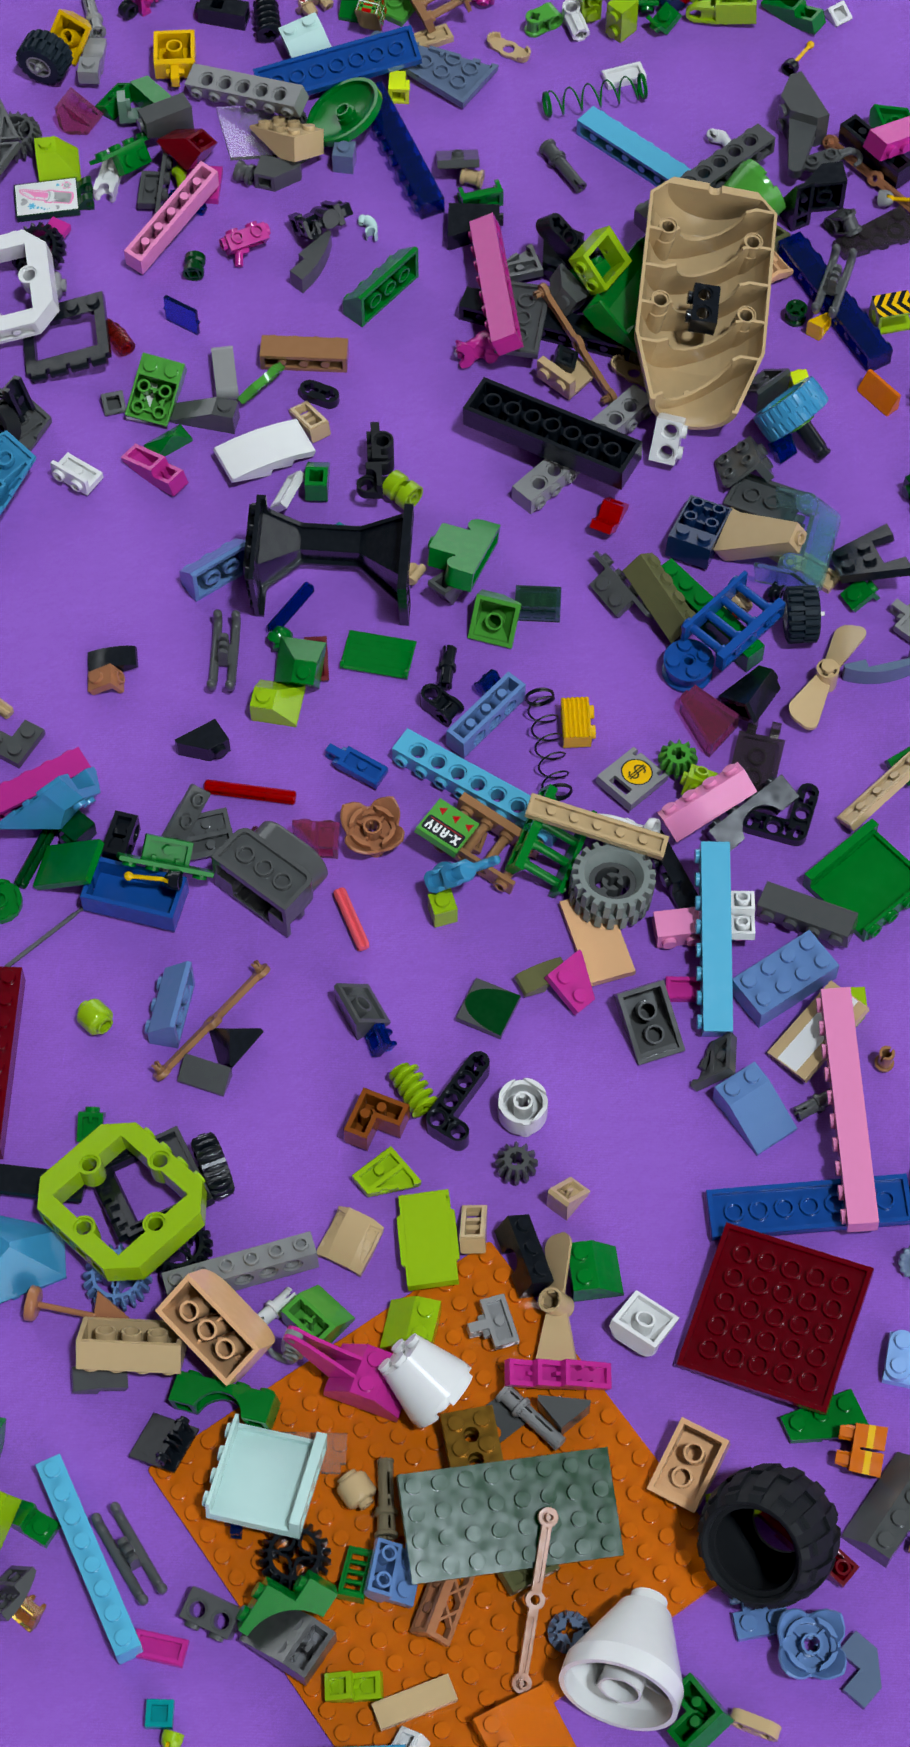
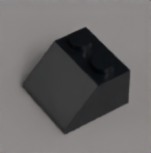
M843 161L822 163L805 181L807 182L812 179L816 181L811 213L839 210L844 205L848 180Z

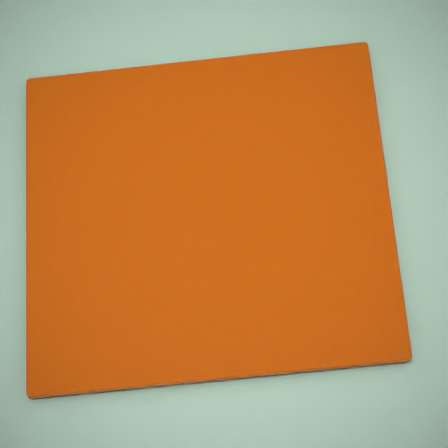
M491 1242L486 1243L485 1253L468 1254L457 1262L459 1284L414 1290L405 1296H419L441 1301V1316L434 1344L465 1361L472 1368L469 1373L473 1377L464 1394L454 1406L450 1404L443 1412L438 1413L439 1419L431 1425L418 1428L409 1419L403 1408L398 1421L394 1422L324 1396V1389L329 1377L310 1361L268 1388L275 1392L281 1403L272 1430L314 1440L317 1432L327 1434V1451L303 1528L306 1529L307 1525L311 1523L314 1527L313 1532L320 1529L322 1531L321 1538L328 1539L326 1547L331 1548V1554L327 1557L331 1559V1565L324 1566L328 1569L327 1576L320 1574L319 1576L336 1585L337 1591L349 1545L373 1550L374 1533L377 1532V1518L374 1516V1511L378 1507L377 1460L384 1457L394 1459V1507L398 1510V1516L396 1517L398 1539L393 1540V1542L403 1544L402 1548L406 1549L396 1475L449 1468L440 1424V1414L486 1406L505 1387L504 1360L509 1358L536 1359L546 1313L539 1307L534 1297H518L511 1278L514 1271ZM504 1294L520 1342L517 1345L494 1351L490 1338L484 1339L482 1335L469 1339L466 1328L468 1323L478 1321L477 1316L482 1315L479 1305L481 1299ZM389 1308L334 1345L341 1347L342 1343L369 1344L380 1348ZM513 1387L524 1398L528 1397L530 1399L531 1406L540 1415L542 1413L537 1409L538 1395L591 1400L589 1414L563 1434L567 1439L559 1449L555 1451L526 1423L500 1443L503 1460L608 1447L624 1551L623 1556L560 1564L559 1570L544 1578L542 1593L545 1596V1604L538 1612L529 1676L532 1680L531 1689L544 1684L555 1703L565 1696L559 1685V1674L566 1654L557 1651L548 1639V1626L556 1614L565 1610L578 1611L583 1617L587 1618L592 1628L623 1597L631 1595L633 1589L645 1587L658 1591L667 1599V1609L673 1618L718 1584L714 1580H710L704 1570L705 1563L703 1558L698 1555L696 1543L699 1536L697 1529L700 1515L697 1512L694 1514L647 1490L659 1462L604 1390ZM238 1407L196 1435L175 1473L151 1465L149 1467V1474L239 1607H242L243 1605L247 1606L253 1598L251 1593L258 1582L262 1583L265 1579L262 1571L266 1567H260L259 1560L264 1557L259 1555V1550L265 1548L262 1544L263 1539L271 1540L269 1532L206 1518L205 1507L202 1506L203 1495L206 1490L210 1491L212 1485L209 1482L213 1467L217 1468L219 1461H217L220 1445H225L227 1439L225 1438V1430L228 1422L232 1423L236 1413L239 1414V1423L245 1424L241 1418L240 1407ZM497 1426L498 1435H499V1438H500V1436H501V1430H500V1428ZM468 1437L465 1440L474 1442L477 1439L475 1437ZM473 1462V1463H471L470 1465L481 1464V1463H479V1462ZM352 1469L366 1472L376 1487V1493L372 1497L374 1502L362 1511L359 1507L348 1509L337 1493L338 1480ZM293 1539L282 1543L277 1550L290 1546ZM302 1539V1548L310 1551L312 1555H317L318 1553L314 1546ZM298 1548L296 1549V1553H294V1557L291 1558L293 1567L294 1562L296 1561L297 1557H299ZM353 1554L352 1559L367 1562L368 1557ZM273 1559L275 1567L283 1574L288 1575V1566L280 1563L279 1560ZM352 1564L350 1569L365 1571L366 1568ZM314 1565L301 1568L298 1576L305 1574L308 1569L311 1570ZM497 1573L475 1576L449 1647L443 1646L429 1637H419L409 1632L428 1583L418 1584L414 1606L410 1609L386 1601L379 1603L368 1597H365L364 1604L345 1601L336 1597L324 1617L312 1612L303 1611L336 1632L337 1642L306 1686L286 1672L284 1673L334 1747L391 1745L401 1726L423 1734L430 1741L429 1747H483L471 1725L472 1720L492 1708L521 1695L512 1689L511 1679L518 1672L528 1609L524 1603V1596L531 1590V1586L513 1596H509ZM350 1574L348 1575L349 1579L362 1581L363 1577ZM465 1578L457 1579L458 1586L463 1584ZM346 1584V1588L360 1591L359 1586ZM453 1594L447 1600L449 1611L454 1609L456 1603ZM533 1595L531 1603L537 1604L539 1598L537 1595ZM442 1620L439 1622L436 1633L444 1636L446 1625L445 1621ZM567 1622L566 1630L561 1631V1633L567 1634L568 1638H570V1643H572L573 1633L579 1630L572 1629L569 1622ZM380 1670L383 1672L384 1698L449 1674L458 1697V1702L381 1732L371 1703L376 1701L347 1703L325 1701L324 1673L342 1671L359 1673Z

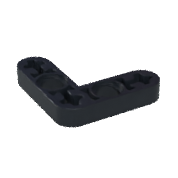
M805 783L799 787L797 792L799 797L794 802L789 820L758 811L748 813L743 821V832L791 846H801L806 841L817 805L818 788L811 783ZM810 792L811 796L809 797L808 804L804 803L805 794ZM803 810L809 816L806 819H800L795 813ZM749 819L754 820L752 825L747 824ZM761 821H763V828H762V829L759 828V827H760V824H761ZM769 824H776L780 830L773 833L767 829V826ZM784 827L787 828L786 835H783ZM795 831H798V832H799V835H798L797 838H796V837H793V834L795 833Z

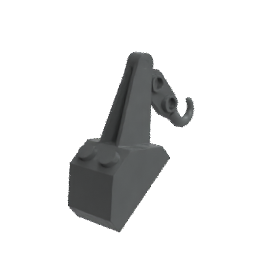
M803 72L791 74L781 94L780 105L778 106L779 114L776 120L778 130L782 131L787 139L788 176L796 179L801 177L803 171L814 173L822 163L839 162L849 155L857 157L858 160L853 166H859L863 162V155L858 149L852 147L843 149L829 148L809 155L812 147L821 145L824 137L827 135L830 114Z

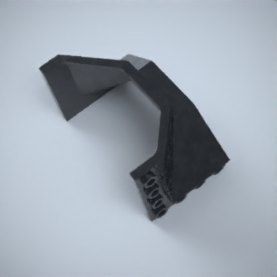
M257 494L256 503L249 504L243 560L248 599H250V608H254L255 616L264 617L268 589L299 566L345 567L362 570L395 599L399 607L400 625L409 626L411 610L409 570L414 504L404 503V513L362 526L300 522L276 512L268 507L266 495Z

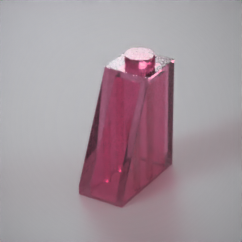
M694 685L689 691L686 690L679 699V712L705 755L710 758L738 727L739 714Z

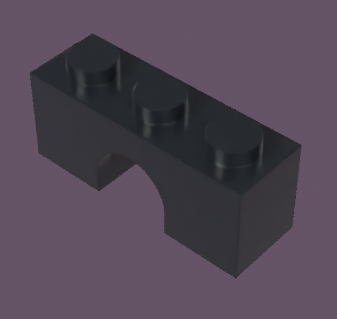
M530 1215L507 1216L494 1232L502 1253L516 1254L517 1267L511 1275L519 1298L539 1297L540 1293L554 1282Z

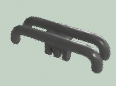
M839 244L832 246L830 259L816 299L811 305V312L818 314L825 296H834L832 305L828 309V316L831 319L835 318L838 314L857 257V250L851 248L841 276L842 266L837 264L841 249Z
M218 609L213 612V636L209 680L207 681V688L210 691H214L217 688L219 666H228L227 681L225 683L226 690L231 692L235 689L241 629V616L238 610H234L231 613L230 643L229 635L222 633V612Z
M113 1502L110 1505V1510L124 1534V1537L120 1538L117 1544L99 1513H94L91 1516V1520L139 1605L145 1606L148 1604V1596L144 1593L132 1571L142 1566L155 1590L160 1595H164L167 1592V1585L157 1572L120 1504Z

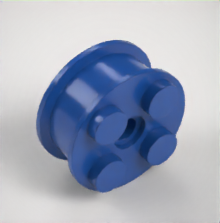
M680 639L668 646L663 657L662 676L664 681L672 689L683 693H694L704 689L712 678L714 666L713 653L707 645L695 639H686L685 641Z

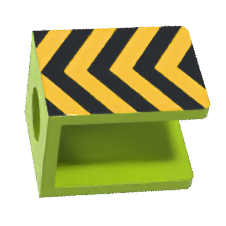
M908 290L872 296L869 317L876 336L910 330V293Z

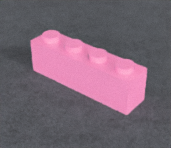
M737 762L727 765L718 775L705 779L702 785L686 791L675 802L667 803L657 813L671 836L678 842L752 796L757 790L745 769Z
M695 907L654 911L652 926L656 948L672 949L676 946H696V943H700V934L695 933L696 919H699V910H695Z

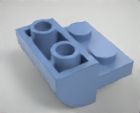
M377 1537L374 1541L364 1595L379 1603L386 1601L410 1609L414 1606L418 1584L411 1585L406 1549L402 1548L403 1544Z

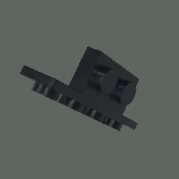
M668 842L662 860L649 857L653 863L652 867L656 868L662 885L667 888L678 909L695 907V896L699 895Z

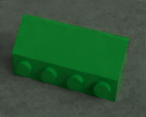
M414 246L399 249L394 255H390L384 264L374 269L365 281H361L355 290L343 298V315L359 326H365L419 277L418 248Z

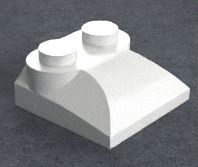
M636 1290L611 1320L609 1327L615 1339L638 1354L649 1357L657 1352L660 1344L678 1322L679 1317Z

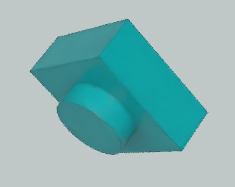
M147 1699L145 1729L173 1730L174 1699Z

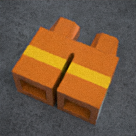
M861 1423L840 1425L838 1439L852 1441L850 1452L836 1449L834 1463L848 1468L847 1471L880 1478L884 1454L861 1450V1447L885 1451L888 1427Z

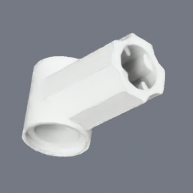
M565 0L562 5L563 24L568 27L573 40L577 42L583 41L590 35V31L580 11V3L578 0Z

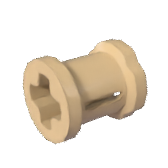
M462 168L460 184L464 185L467 183L481 189L485 170L477 171Z

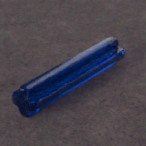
M304 582L267 624V631H273L276 626L284 627L313 594L314 586L309 582Z

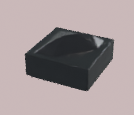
M559 344L556 347L553 363L561 369L572 373L575 370L578 352Z

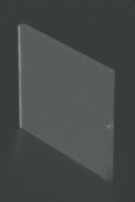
M244 106L216 107L230 161L260 159L261 155L279 158L250 130V125L257 124L259 120H272L273 116H281L280 114H269L259 109L250 110Z

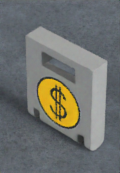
M635 747L627 751L597 775L596 783L629 811L662 786L669 777L666 773L660 775L662 770L642 753L637 755L638 750ZM614 778L630 792L625 795L613 784Z

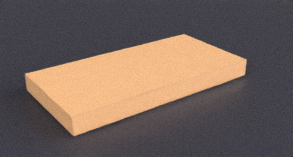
M569 899L559 901V906L576 952L579 949L582 951L591 986L635 975L636 970L618 924L614 925L613 930L607 929V924L601 923L600 928L594 926V920L591 919L588 923L583 920V912L577 915L574 911L575 905H571Z

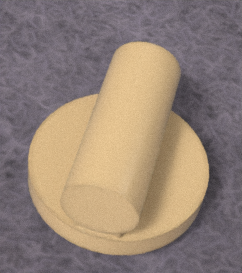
M410 562L409 585H415L426 572L427 567L424 564L417 565Z

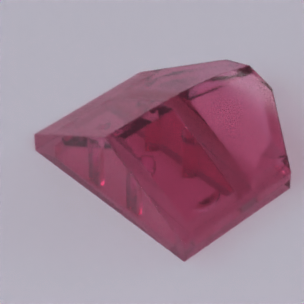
M71 87L55 106L58 125L63 132L69 135H88L103 115L100 110Z

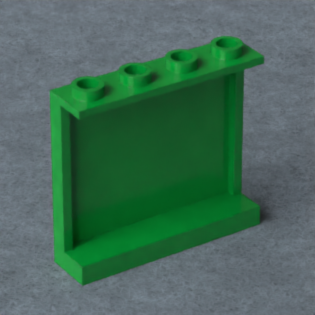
M870 819L804 874L802 884L815 898L857 912L858 923L854 934L863 942L869 937H876L882 930V926L886 923L891 924L898 917L902 909L905 908L907 910L910 908V861L877 832L879 824L874 819Z

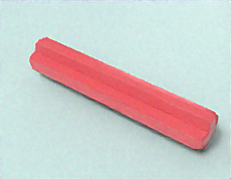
M341 887L334 890V898L357 950H367L369 948V941L346 889Z

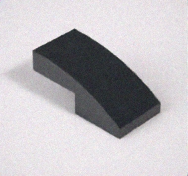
M130 645L114 646L88 652L89 671L110 663L122 672L137 668V647Z

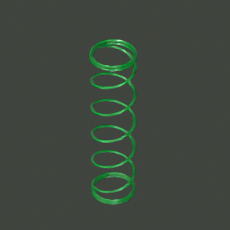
M643 73L638 74L637 91L631 79L623 76L619 84L618 94L614 85L608 79H605L601 85L600 100L596 90L590 83H586L583 87L581 102L575 90L569 86L564 91L563 108L557 95L552 90L548 92L543 91L542 103L547 118L552 117V104L549 92L554 94L562 114H565L564 107L567 89H571L574 92L580 109L583 111V95L586 85H590L601 108L602 89L605 81L611 84L620 104L621 83L624 78L630 81L638 101L639 94L643 100L647 99L648 87L645 75ZM641 79H642V82H643L644 93H643V90H642Z

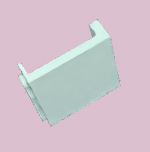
M235 1413L232 1423L228 1422L226 1426L225 1438L227 1439L225 1445H220L218 1450V1467H213L209 1482L212 1485L210 1491L206 1490L203 1495L202 1506L205 1507L206 1518L300 1539L327 1451V1434L317 1432L314 1440L239 1423V1414Z

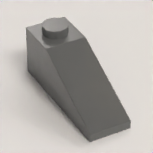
M220 397L179 402L175 405L170 421L175 424L235 434L240 418L239 404L237 400Z

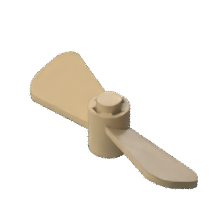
M844 625L836 629L826 658L817 664L815 676L789 703L788 710L791 718L804 729L814 730L817 728L827 695L836 688L842 665L865 639V628Z
M565 1232L552 1235L545 1245V1257L554 1282L548 1288H545L538 1298L539 1307L546 1314L536 1359L577 1360L569 1319L574 1311V1301L565 1294L572 1239Z

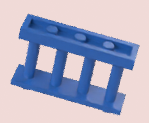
M745 570L739 576L735 575L729 581L728 586L692 618L688 617L681 626V639L683 641L693 634L716 652L715 666L721 671L728 667L782 618L785 612L786 602L781 598H778L773 603H768L746 586L748 573ZM740 592L763 611L758 617H752L731 599ZM724 606L745 622L747 627L742 631H737L715 613ZM709 620L732 639L727 645H721L700 627Z

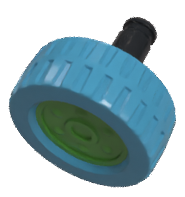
M813 376L799 381L763 407L753 418L759 430L769 442H774L788 433L791 434L796 431L817 461L823 459L831 452L810 421L829 400L823 388Z

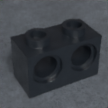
M695 282L693 290L688 291L687 304H690V309H687L685 314V322H688L687 331L708 335L714 334L718 321L721 286Z
M115 810L104 840L105 844L101 853L103 858L122 862L116 857L117 852L132 855L141 831L138 815Z

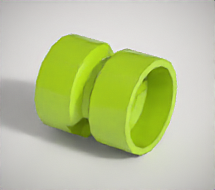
M399 470L391 472L383 482V495L391 501H395L402 509H404V503L414 504L415 507L422 497L423 488L413 480H409L408 476Z

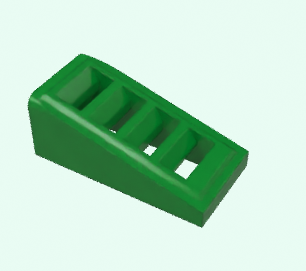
M349 1545L337 1591V1599L364 1604L366 1597L364 1589L373 1550ZM353 1554L368 1557V1560L365 1562L352 1559ZM351 1564L366 1567L365 1571L350 1569ZM348 1575L360 1576L363 1579L362 1581L349 1579ZM346 1584L359 1586L360 1591L348 1589Z

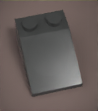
M657 980L613 994L620 1019L638 1065L685 1051L664 980Z

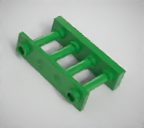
M549 784L541 788L538 795L556 800L555 795L558 788ZM527 818L504 870L513 875L525 869L552 885L548 894L549 897L553 898L563 894L569 886L568 879L572 872L573 863H575V858L582 849L586 836L577 833L572 836L561 828ZM541 829L569 844L565 856L539 841L537 835ZM534 849L560 864L557 875L554 876L530 862V858H528L530 851Z

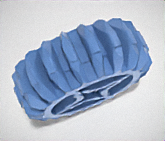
M121 1243L118 1249L115 1250L111 1244L109 1245L117 1255L124 1251L123 1244ZM89 1263L85 1265L87 1272L83 1273V1278L86 1280L83 1286L84 1289L88 1290V1298H94V1305L96 1304L97 1291H100L117 1307L121 1306L122 1310L126 1312L128 1304L136 1308L135 1300L144 1301L143 1293L150 1292L148 1284L153 1282L150 1275L144 1280L117 1281V1284H115V1281H107ZM97 1283L110 1286L112 1294L103 1291ZM132 1287L128 1291L122 1293V1291L125 1288Z

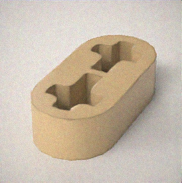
M732 1708L730 1716L735 1720L731 1724L733 1727L768 1741H778L782 1729L779 1724L746 1710Z

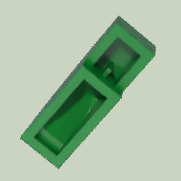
M763 0L761 2L762 7L778 19L807 33L815 35L826 23L824 10L808 6L806 0Z

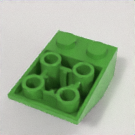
M143 352L125 416L167 427L182 390L187 372L186 365ZM150 383L158 384L157 388L151 387ZM153 393L154 398L151 407H149L146 396Z

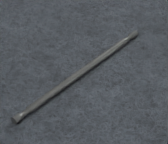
M82 906L3 967H11L76 917L78 913L83 911Z

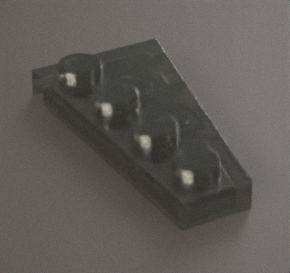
M900 205L862 225V231L849 237L842 236L834 240L832 246L834 244L840 245L839 255L845 261L851 248L857 250V257L870 254V251L880 249V251L888 249L893 244H906L910 240V215Z

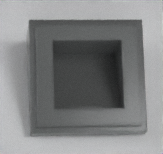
M122 390L101 394L105 416L126 412Z

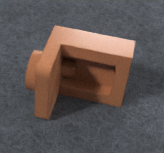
M111 663L88 672V692L92 695L112 688L118 693L124 692V673Z

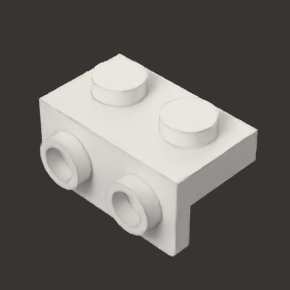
M68 452L59 462L55 460L50 462L52 476L57 481H63L76 492H82L87 496L104 478L103 472Z

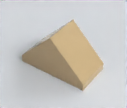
M569 1177L549 1189L547 1192V1207L567 1221L591 1191L574 1178Z

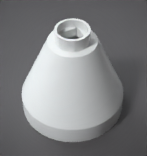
M645 1587L633 1589L631 1595L623 1597L566 1653L559 1674V1685L565 1696L586 1714L612 1726L634 1731L660 1730L670 1726L676 1720L683 1700L684 1688L672 1616L667 1609L668 1601L661 1593Z

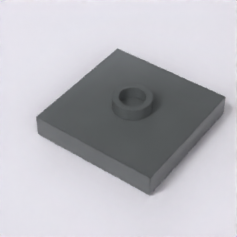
M456 149L436 151L437 167L439 169L480 167L478 150Z

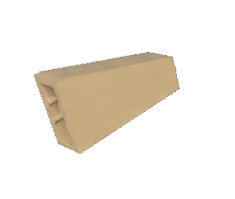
M731 511L713 550L723 561L799 553L802 545L805 543L807 532L798 522Z

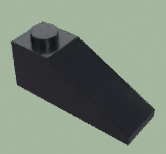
M814 179L795 186L784 197L786 208L779 216L791 232L810 224L816 185Z

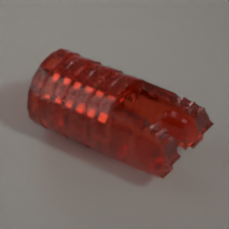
M108 319L111 344L120 356L129 355L135 349V343L119 323Z

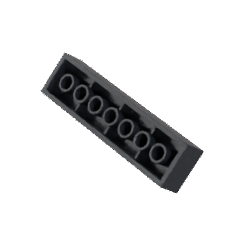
M483 377L463 407V425L620 490L623 489L642 458V441L486 377Z

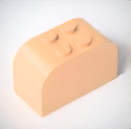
M207 1269L187 1274L155 1310L226 1386L241 1380L275 1343V1336L272 1330L224 1279Z

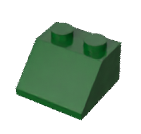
M593 1240L572 1242L568 1275L573 1301L579 1302L624 1296L616 1246Z

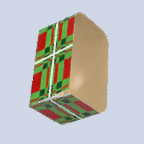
M358 0L355 14L359 25L366 29L382 31L387 14L384 0Z

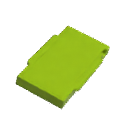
M444 1189L398 1196L400 1216L397 1217L400 1257L401 1265L406 1269L408 1291L459 1284L457 1261L460 1259L455 1211L451 1209L449 1190Z

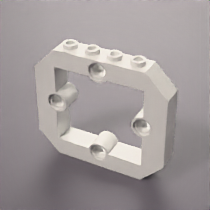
M23 229L0 235V263L26 257L27 265L20 269L18 278L25 291L31 294L33 308L2 316L0 314V344L42 334L60 311L52 253L45 241Z

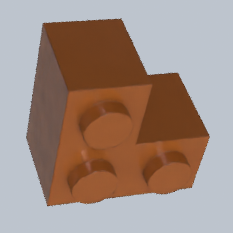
M363 1087L344 1128V1141L368 1151L377 1130L401 1138L410 1118V1105Z

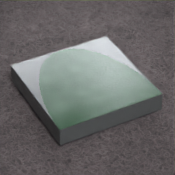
M476 978L456 1016V1021L501 1039L519 1004L521 996Z

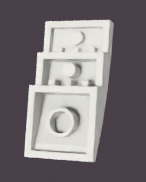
M293 419L245 433L214 447L213 451L230 481L234 483L271 476L274 469L290 467L293 465L294 460L314 457L316 450L298 420Z

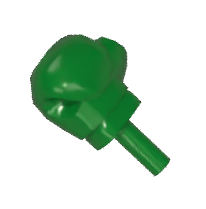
M276 626L273 631H269L267 636L273 642V650L278 652L277 660L281 636L293 638V633L283 626Z

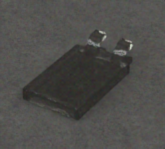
M759 719L755 723L749 722L746 732L739 730L731 764L738 762L745 769L757 793L764 788L762 784L771 776H774L775 779L777 778L785 740L779 739L782 723H772L769 737L756 734Z

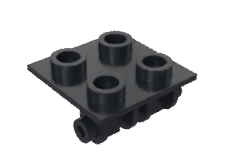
M153 1413L129 1457L175 1473L196 1437L199 1428L189 1425L190 1420L185 1416L174 1420Z

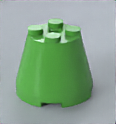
M749 158L742 162L723 185L758 192L777 213V216L786 208L779 188L776 185L773 186L771 180L766 176L767 172L753 159Z

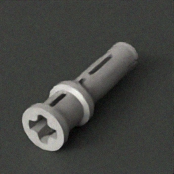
M82 0L86 12L85 19L92 26L89 37L104 38L106 28L102 25L103 17L98 13L95 0Z
M505 1386L498 1393L495 1400L506 1405L512 1411L511 1415L513 1417H520L555 1451L566 1441L567 1438L531 1406L528 1397L524 1398L513 1387Z

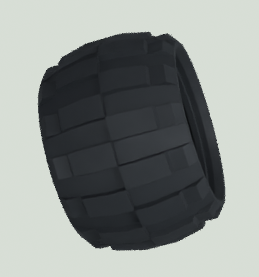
M762 1463L753 1468L750 1466L730 1475L711 1493L708 1502L704 1505L698 1523L697 1531L699 1536L696 1543L698 1555L703 1558L705 1563L704 1570L710 1580H714L722 1589L721 1592L731 1600L736 1598L742 1601L744 1606L754 1609L767 1607L771 1610L788 1607L809 1597L827 1579L834 1567L835 1557L840 1548L841 1528L836 1525L838 1512L834 1502H830L826 1497V1490L818 1481L813 1482L806 1477L804 1471L796 1467L783 1468L781 1463ZM755 1509L769 1514L786 1529L794 1545V1551L778 1550L769 1545L760 1536L754 1521Z

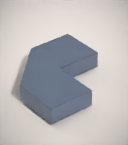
M855 1631L841 1649L845 1652L847 1661L858 1672L842 1692L864 1710L881 1690L882 1685L877 1648Z

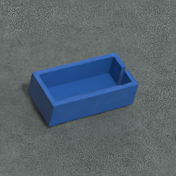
M103 857L99 858L91 884L84 885L80 895L83 910L175 932L189 893L187 877L183 876L180 891L167 888L164 882L140 879L127 881L124 879V873L127 871L138 875L164 877L167 872L152 871L137 865L136 867L122 865L120 861Z

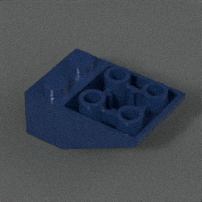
M690 495L668 535L665 556L707 570L715 555L713 549L732 508Z

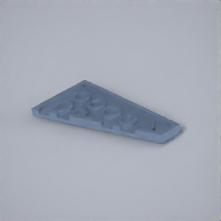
M375 30L370 36L383 32ZM416 42L422 64L400 70L406 71V74L459 107L464 108L498 71L499 65L494 63L487 65L481 63L480 59H466L461 54L434 46L427 48L420 46L419 42Z

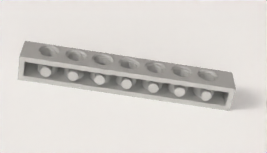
M633 384L591 421L626 435L628 432L634 431L643 419L646 420L651 416L652 411L647 393ZM544 459L512 486V500L532 514L537 509L543 508L552 496H557L562 488L568 483H572L580 473Z

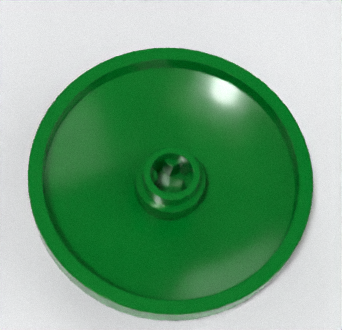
M356 77L342 81L326 91L316 101L308 115L306 124H315V127L324 129V147H334L335 142H349L362 134L377 117L382 105L381 91L368 78Z

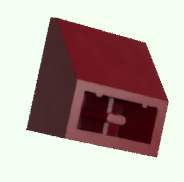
M203 128L175 129L157 140L161 149L165 153L170 154L177 164L187 171L198 165L200 161H205L218 143Z

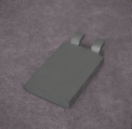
M748 474L733 484L723 502V506L732 507L741 513L798 522L804 529L805 524L803 522L805 521V516L803 515L811 517L814 512L812 507L814 499L802 497L803 491L771 480L766 482L762 477Z

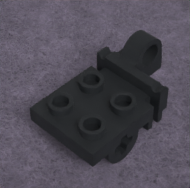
M370 422L371 431H366L368 457L366 475L357 480V493L362 498L383 499V482L387 476L382 475H388L394 470V439L391 433L380 431L379 422ZM367 485V490H363L361 487Z

